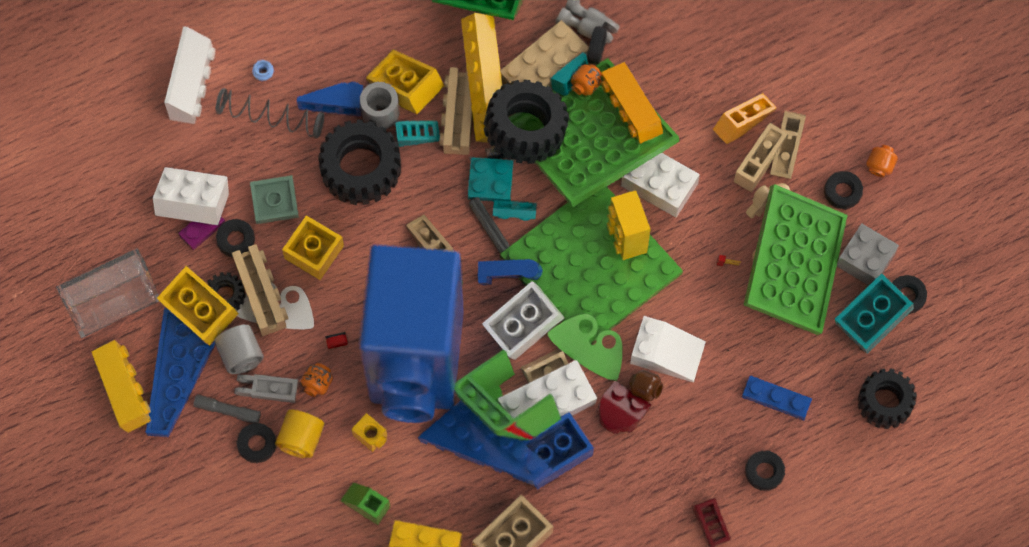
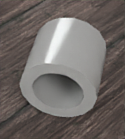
M374 82L363 89L360 95V106L364 122L373 121L376 122V127L382 125L386 129L391 128L399 118V102L396 90L390 84L384 82Z
M244 324L230 328L218 335L214 340L229 374L248 372L257 367L264 359V355L250 325Z

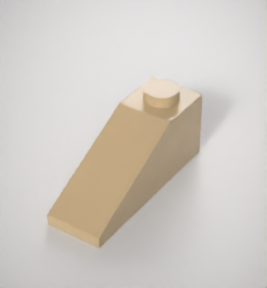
M785 110L781 130L788 133L774 157L771 175L791 179L806 115Z
M769 123L736 171L734 182L752 193L764 176L788 133Z
M425 215L406 225L421 249L454 251Z

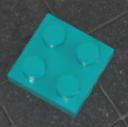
M471 157L468 200L478 197L480 201H511L514 161Z

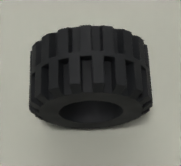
M884 368L880 369L879 373L874 371L870 377L868 376L865 379L858 395V408L862 409L861 415L863 418L868 417L867 422L869 424L874 422L877 428H880L881 425H884V429H889L891 425L893 428H896L900 423L903 424L909 418L916 404L917 392H914V383L909 384L911 379L908 376L904 378L901 371L897 374L894 373L895 369L890 368L886 372ZM879 390H889L897 396L899 405L893 408L884 407L876 400L875 393Z

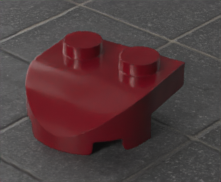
M614 381L603 394L598 405L599 423L606 430L614 434L626 431L631 433L649 411L651 404L632 395L629 389Z

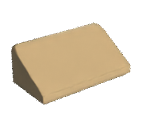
M557 349L522 366L521 370L528 383L567 365L568 362L564 352Z

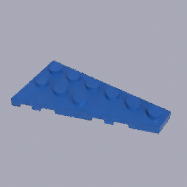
M164 308L150 400L151 413H149L151 422L147 423V436H170L215 347L214 342L210 346L205 343L168 308Z
M461 400L418 437L420 442L424 444L429 443L442 451L445 449L453 452L455 456L482 466L487 465L497 472H505L512 475L515 479L537 486L553 472L546 462L519 439L494 434Z

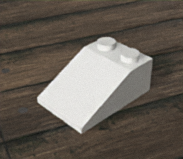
M644 316L631 355L630 364L694 383L706 341L664 321Z

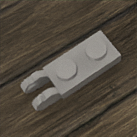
M254 374V376H237V381L253 385L252 389L236 387L234 392L236 395L291 403L296 401L298 379Z

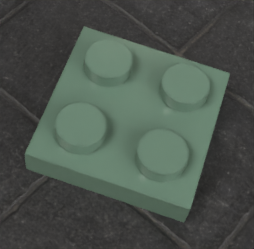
M292 175L250 182L256 224L299 218Z

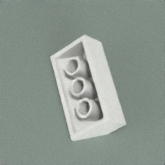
M184 26L164 103L170 120L195 124L196 117H200L202 106L200 101L206 94V86L204 84L205 80L210 77L211 67H209L210 60H214L215 48H213L210 39Z

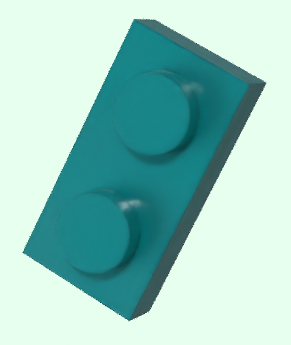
M494 200L493 216H497L500 219L519 218L524 221L536 219L537 203Z

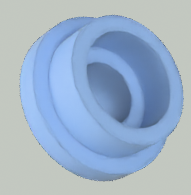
M266 60L256 62L252 70L254 77L260 81L270 79L274 73L272 64ZM262 69L267 70L266 73H260Z

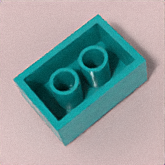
M881 273L835 318V323L868 354L914 309V305Z

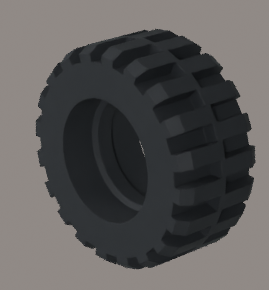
M519 80L512 81L511 85L506 83L493 93L488 103L484 119V133L488 137L487 141L490 146H495L494 150L499 155L502 153L504 158L508 160L514 159L516 163L522 164L525 161L527 164H534L536 160L539 162L545 161L547 156L552 157L562 145L569 120L567 106L564 101L561 102L562 97L558 93H553L551 87H545L541 82L536 81V83H533L531 80L519 82ZM514 113H528L537 117L544 127L536 131L522 130L512 124L508 116Z
M357 120V123L352 124L351 121L344 122L345 126L340 127L338 125L333 128L334 133H328L325 137L326 142H322L320 146L321 153H319L318 161L325 187L329 188V192L333 196L338 195L340 201L346 202V200H350L352 205H357L358 202L368 205L370 200L378 202L381 200V195H389L391 187L394 188L398 183L397 177H400L401 158L398 143L395 142L391 132L387 133L384 126L379 125V127H376V122L369 121L364 123L363 120ZM357 149L370 150L380 158L378 167L373 172L363 176H353L344 172L340 167V162L346 154Z

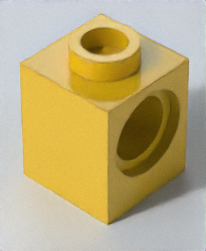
M367 413L352 428L353 436L372 452L376 448L380 449L387 441L386 429ZM370 430L377 432V435L373 438L365 436Z

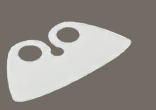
M271 282L273 289L277 288L276 285ZM297 286L286 287L281 292V304L279 306L280 308L285 307L289 318L285 320L287 329L304 330L313 328L314 318L305 292ZM291 290L299 293V300L296 303H289L286 300V294ZM246 294L244 304H240L239 310L235 308L239 313L237 316L257 323Z

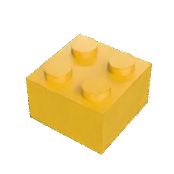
M306 215L282 251L285 260L321 280L343 249L344 242L342 236Z

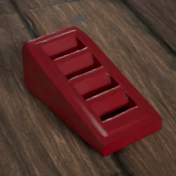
M711 498L692 506L709 547H714L731 540L716 498ZM711 507L712 511L702 513V509ZM712 515L715 516L716 519L709 522L705 521V518ZM718 523L719 528L709 531V526ZM722 532L723 536L712 539L711 535Z

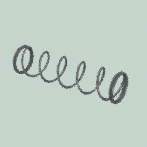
M222 88L218 94L215 107L217 114L223 112L229 99V111L233 118L239 117L248 103V115L252 123L259 121L267 108V119L272 128L281 122L286 112V122L290 132H294L299 128L306 115L305 125L308 136L317 139L321 134L325 117L324 112L318 113L313 135H310L307 121L308 109L305 110L298 126L294 130H290L288 122L289 104L286 105L280 120L273 126L269 119V99L259 118L253 121L250 115V94L243 109L237 116H233L231 111L232 90L229 91L228 96L226 88Z

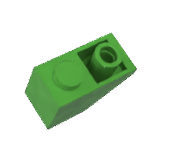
M354 482L341 499L342 503L377 525L390 508V502L387 498L369 487Z

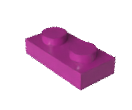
M221 217L218 225L192 221L178 234L194 251L225 223V220Z

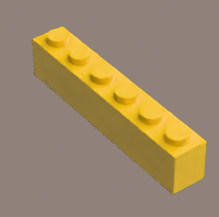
M473 13L461 19L475 139L478 142H488V137L484 133V119L488 103L493 93L501 88L502 79L494 16Z

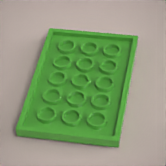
M776 184L770 186L743 305L813 334H822L847 215Z

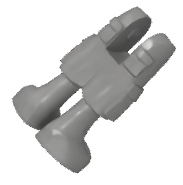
M568 0L566 7L562 8L556 19V24L562 20L567 26L577 28L578 33L587 38L592 37L595 26L605 27L608 31L606 44H610L613 40V36L610 33L616 34L620 28L616 22L606 17L604 13L591 7L587 10L582 7L580 0ZM572 14H573V15H576V16H579V17H581V18H583V19H582V20H579V19L575 18L574 16H572Z

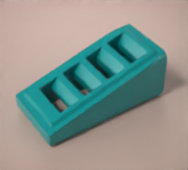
M582 52L550 78L553 91L564 96L569 94L573 86L571 83L572 75L580 66L588 65L586 53Z
M438 121L395 122L399 147L440 142ZM432 127L433 136H429L428 128ZM420 129H424L425 136H421ZM411 130H416V136H412ZM403 131H407L408 136H404Z

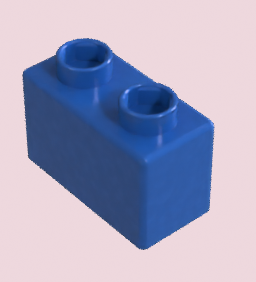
M373 245L370 248L359 347L369 399L372 403L382 404V414L392 420L407 423L427 422L433 419L435 409L448 410L455 404L456 392L454 389L458 375L464 316L460 254L456 251Z

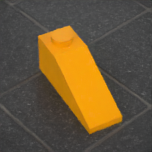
M762 93L723 113L713 130L728 144L743 136L777 108Z

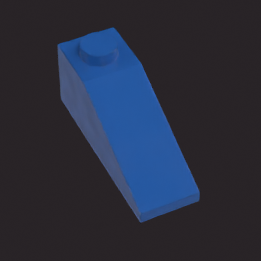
M357 82L339 83L297 97L298 110L308 109V111L361 117L360 95L364 86Z

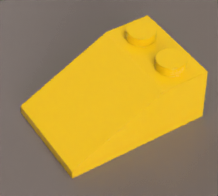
M392 50L366 77L367 81L371 84L374 82L390 84L396 90L399 105L415 114H418L444 87L435 68L396 50Z

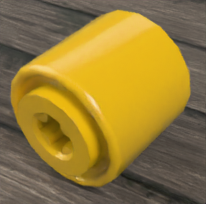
M287 410L275 444L281 451L291 456L312 458L325 423L311 414L298 410Z

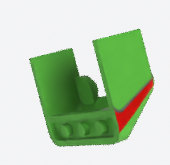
M503 349L458 380L454 390L458 398L494 434L520 440H531L561 420V417L551 394L515 418L497 403L498 398L502 397V390L499 385L515 375L507 352Z

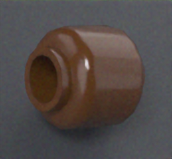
M640 370L637 374H633L629 380L632 395L647 402L658 399L662 393L663 383L660 376L647 370Z

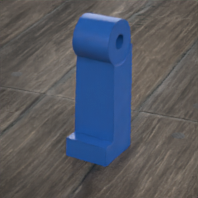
M530 259L478 261V283L483 286L492 285V279L525 277L529 280H537L541 277L543 270L539 263Z

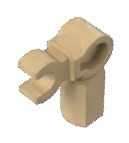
M784 183L777 184L780 187L790 190L788 185ZM761 186L755 192L753 204L746 211V214L751 219L755 214L758 217L762 215L766 207L770 186Z

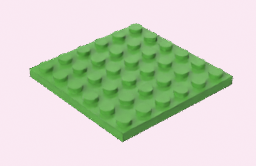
M607 58L595 66L602 73L615 65ZM601 85L590 96L578 95L572 89L567 96L559 94L562 97L561 102H565L569 114L568 126L562 145L552 157L547 156V159L542 162L536 160L535 164L573 208L677 144L680 140L679 136L657 113L662 123L663 134L640 144L636 137L631 136L628 130V123H623L619 115L620 110L618 107H613L609 92L605 93ZM515 113L509 117L512 124L522 130L536 131L544 127L537 117L528 113Z
M608 187L603 188L573 208L567 202L500 254L502 260L530 259L542 266V275L537 280H529L525 277L518 278L525 286L532 281L536 283L565 317L562 322L580 314L593 316L598 323V330L595 336L589 339L591 345L597 341L596 338L602 331L612 330L683 274V270L651 235L646 254L622 260L621 254H617L614 248V235L609 234L606 224L608 222L607 215L609 214L608 206L611 204V198L615 197ZM584 319L579 323V329L583 333H589L593 328L592 322L588 319Z

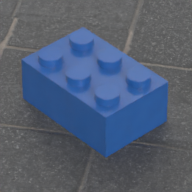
M570 412L563 415L561 420L535 438L521 441L546 462L553 471L535 486L537 490L593 456L594 447Z

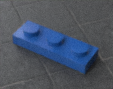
M749 376L742 395L744 399L803 421L812 401L810 397L753 376Z

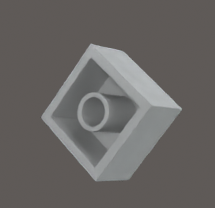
M861 223L839 257L837 267L865 284L870 285L881 273L885 272L896 255L899 245Z

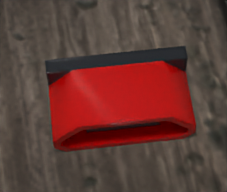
M346 332L325 336L328 349L348 345Z

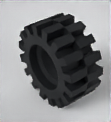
M221 272L219 277L215 274L213 280L209 279L207 281L208 285L216 293L225 286L233 289V296L225 301L234 309L239 310L240 304H244L245 290L241 280H238L236 275L232 276L229 272H227V275H224Z

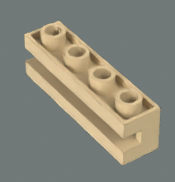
M450 68L449 75H445V88H448V94L443 96V107H446V114L442 113L441 126H445L444 133H440V146H443L444 153L469 155L473 114L467 71L466 73H459L458 68Z
M255 244L248 247L249 251L241 254L240 250L233 252L232 256L261 335L265 336L287 328L285 320L289 318L285 307L280 308L278 301L281 300L278 289H273L271 282L274 281L271 270L265 269L264 263L267 260L264 251H259Z

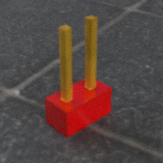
M719 255L716 265L723 266L725 263L739 266L741 261L726 259L725 255Z

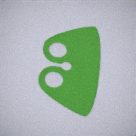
M589 314L574 316L548 332L550 340L569 357L577 360L578 363L606 379L613 381L618 379L622 364L623 347L621 337L615 331L605 330L596 338V344L591 345L589 339L594 337L598 330V323L593 316ZM584 319L590 320L593 324V328L589 333H583L579 329V323ZM606 335H612L616 340L615 346L611 349L605 348L602 344V339Z

